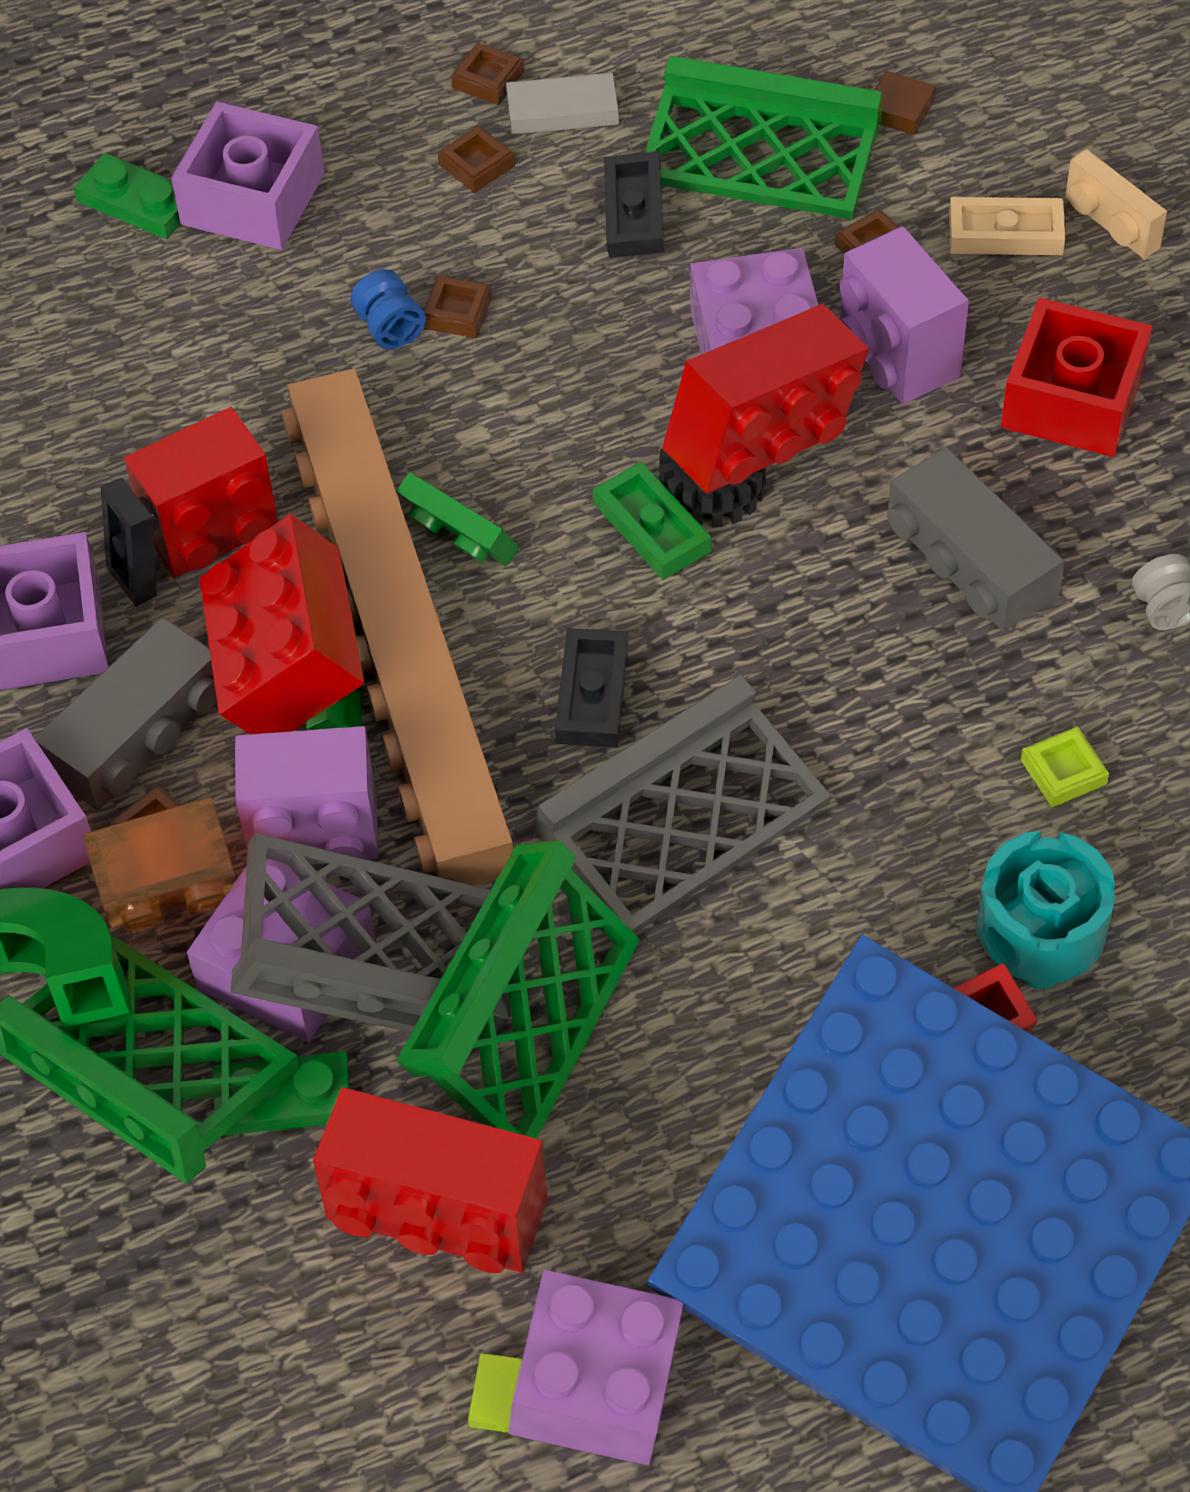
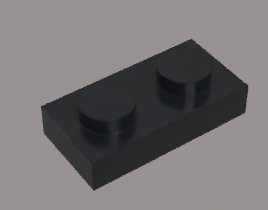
M659 151L604 157L606 245L609 258L665 252L662 172Z
M120 478L100 487L106 568L133 604L138 606L157 596L155 571L160 569V560L154 548L153 531L158 529V520L147 498L144 496L138 498L124 479Z
M567 628L555 724L556 744L618 748L629 647L627 631Z

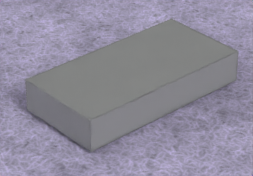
M613 73L506 83L511 134L619 125Z

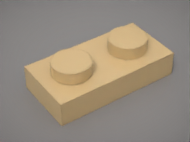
M1086 149L1070 160L1065 198L1070 201L1073 208L1080 214L1091 217L1109 231L1112 238L1118 244L1128 246L1143 259L1159 250L1167 210Z
M951 197L949 208L950 254L1063 255L1065 245L1063 198Z

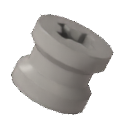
M1168 554L1147 562L1133 576L1131 585L1137 597L1148 603L1145 613L1152 627L1157 630H1168L1189 624L1190 564L1187 558L1180 554Z

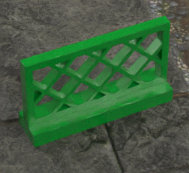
M669 55L664 72L665 87L645 153L659 151V156L678 146L689 160V163L676 170L661 168L662 186L853 220L873 144L878 139L882 125L881 91ZM673 106L697 109L702 118L679 130L670 116ZM734 116L749 118L755 127L732 139L721 123ZM789 125L803 128L808 137L785 148L774 132ZM712 129L722 145L699 157L688 141ZM666 130H667V132L669 133V136H667V137L664 138L665 133H666ZM840 134L861 138L860 146L840 158L827 142ZM764 138L775 154L752 166L741 150ZM817 147L829 164L806 176L794 159ZM732 156L743 171L727 180L715 178L708 167ZM785 165L796 180L794 183L778 189L768 187L761 177ZM854 166L853 172L851 174L848 168ZM838 174L848 187L845 200L821 196L815 186Z
M561 840L515 846L396 1059L413 1077H430L479 1124L532 1138L538 1137L640 941L571 869L576 856ZM559 889H561L567 895L571 924L555 926L552 902ZM597 927L613 942L603 964L600 966H595L590 933L591 928ZM572 932L576 970L561 973L556 935ZM537 938L542 977L526 979L523 955L531 940ZM578 979L581 1006L574 1018L566 1019L562 982ZM543 986L548 1023L532 1026L527 988ZM508 992L513 1031L496 1034L493 1010L501 995ZM549 1033L553 1059L546 1072L538 1074L533 1036ZM514 1040L519 1078L502 1081L497 1043ZM479 1047L484 1086L472 1088L459 1076V1073L472 1049ZM521 1088L524 1114L515 1128L507 1121L503 1091Z
M110 934L120 964L128 970V980L126 981L129 990L130 1013L64 1028L61 1021L51 1022L43 1017V1015L56 1006L48 984L23 1003L9 995L0 1002V1054L178 1179L188 1184L206 1168L203 1152L299 1069L297 1055ZM166 995L174 1000L173 1011L137 1014L138 998ZM213 1026L221 1031V1042L184 1045V1028ZM174 1029V1046L136 1049L137 1033ZM126 1034L125 1051L96 1053L89 1048L90 1037ZM261 1057L270 1063L259 1074L231 1077V1059ZM221 1060V1078L183 1081V1064ZM173 1065V1082L143 1085L136 1080V1068ZM221 1097V1106L202 1123H199L183 1112V1100Z

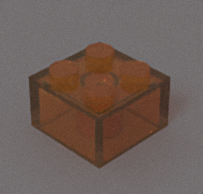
M212 797L82 834L105 914L111 927L124 924L126 933L157 926L164 922L162 912L186 905L189 914H197L215 909L220 905L225 894L229 892L235 883L234 870Z

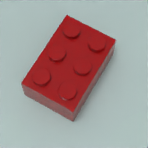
M822 303L687 360L662 448L708 494L730 483L733 485L739 484L752 473L774 463H785L794 457L796 453L818 443H829L838 437L846 426V415L854 391L861 382V371L869 347Z
M290 513L269 529L260 532L254 540L223 562L214 565L206 574L199 578L219 715L251 735L295 731L308 720L317 716L364 684L340 550Z
M341 1087L313 1158L326 1217L328 1220H332V1223L341 1231L358 1237H368L372 1232L394 1237L408 1250L423 1255H434L438 1250L464 1257V1260L472 1267L488 1273H501L504 1268L523 1273L548 1201L542 1140Z

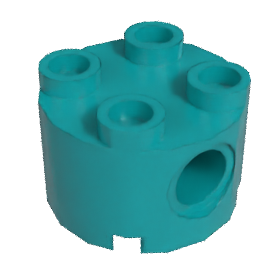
M1042 831L1025 832L1004 842L988 860L981 888L975 928L980 944L994 964L998 966L1004 963L1009 973L1015 978L1022 979L1030 987L1046 989L1054 986L1057 982L1068 981L1088 971L1103 953L1115 902V880L1111 867L1100 852L1077 836L1059 832L1058 839L1052 837L1041 838Z

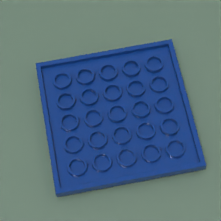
M862 934L650 1275L646 1286L661 1296L674 1298L683 1303V1310L973 1491L1038 1492L1190 1217V1128Z

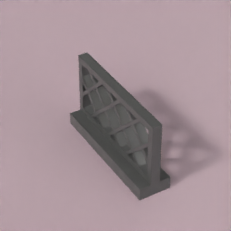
M741 674L538 805L535 833L543 842L561 840L576 856L571 868L634 934L830 802L832 797L756 706L754 703L756 691ZM750 727L765 745L764 761L727 756L730 738ZM721 745L720 754L709 753ZM772 755L780 764L772 763ZM691 764L718 768L714 794L678 789L680 771ZM725 770L761 775L759 800L752 801L722 796ZM671 778L670 787L660 786V784ZM769 778L795 781L808 797L794 807L766 803ZM640 797L668 801L664 828L627 822L629 805ZM675 803L712 808L709 835L672 829ZM720 810L755 815L754 834L743 841L716 836ZM621 811L620 821L608 819ZM764 817L775 819L763 827ZM590 830L617 834L613 862L586 857L574 841ZM624 836L662 842L658 869L620 863ZM669 843L706 849L704 867L693 875L666 870ZM714 850L725 852L713 861ZM600 874L611 875L610 886ZM618 877L656 883L654 900L632 915L616 895ZM663 884L675 886L662 895Z
M255 833L248 842L241 958L232 969L231 993L411 1033L447 970L445 966L452 961L467 934L447 909L454 904L480 910L491 890ZM266 859L287 863L302 882L283 893L267 874ZM332 875L349 878L364 897L346 908L324 880ZM395 889L408 892L425 912L408 922L386 895ZM307 891L313 894L332 917L315 929L311 927L292 904L293 900ZM264 898L269 902L264 905ZM370 905L394 932L378 944L354 917ZM277 912L298 937V940L288 945L262 939L263 919ZM430 920L436 923L455 946L440 958L435 955L416 932L417 929ZM339 926L362 954L354 960L336 956L321 938ZM399 941H402L424 969L417 974L398 970L384 952ZM506 994L501 995L493 1010L496 1032L509 1019V995Z

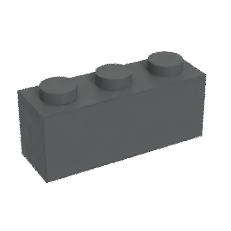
M947 447L890 481L887 518L893 531L903 540L910 539L926 555L932 570L941 578H949L965 594L969 606L978 616L982 618L988 616L1004 632L1059 597L1065 561Z
M162 617L50 722L34 739L68 790L98 811L113 796L118 797L124 794L133 784L137 772L156 754L166 753L176 742L180 731L198 713L208 712L217 703L210 649Z

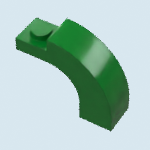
M42 888L0 889V974L30 972L45 976L64 1028L130 1013L129 990L108 927L101 915L93 907L72 895L60 891Z

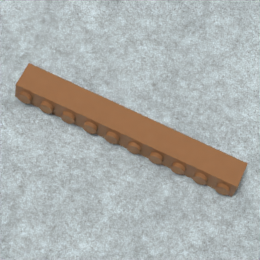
M353 368L287 384L291 408L281 411L286 436L290 445L300 442L303 452L295 454L300 481L303 489L314 486L317 495L316 497L308 498L316 532L328 531L331 543L340 550L353 624L357 623L360 633L359 636H356L362 673L372 671L375 684L367 686L372 713L376 722L387 719L391 733L382 735L387 761L391 772L403 770L407 783L398 786L403 813L407 823L419 821L423 834L422 836L414 837L415 849L422 873L429 874L435 872L436 877L473 886L495 881L513 851V842L356 370Z

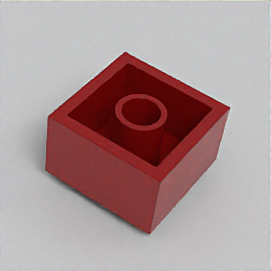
M1039 297L1006 382L1000 428L1115 457L1144 374L1153 326Z
M232 406L124 457L132 491L138 498L141 496L147 498L156 513L158 529L153 531L154 548L173 578L190 570H200L207 567L217 557L244 544H248L260 532L269 529L278 522L266 454Z

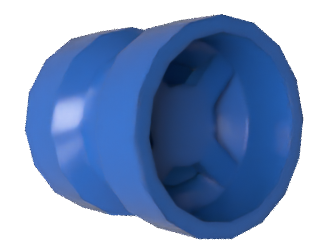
M377 270L364 276L351 292L350 302L352 308L361 320L368 323L371 336L377 345L383 349L393 350L412 342L425 327L426 316L423 309L413 297L408 296L405 283L393 270Z

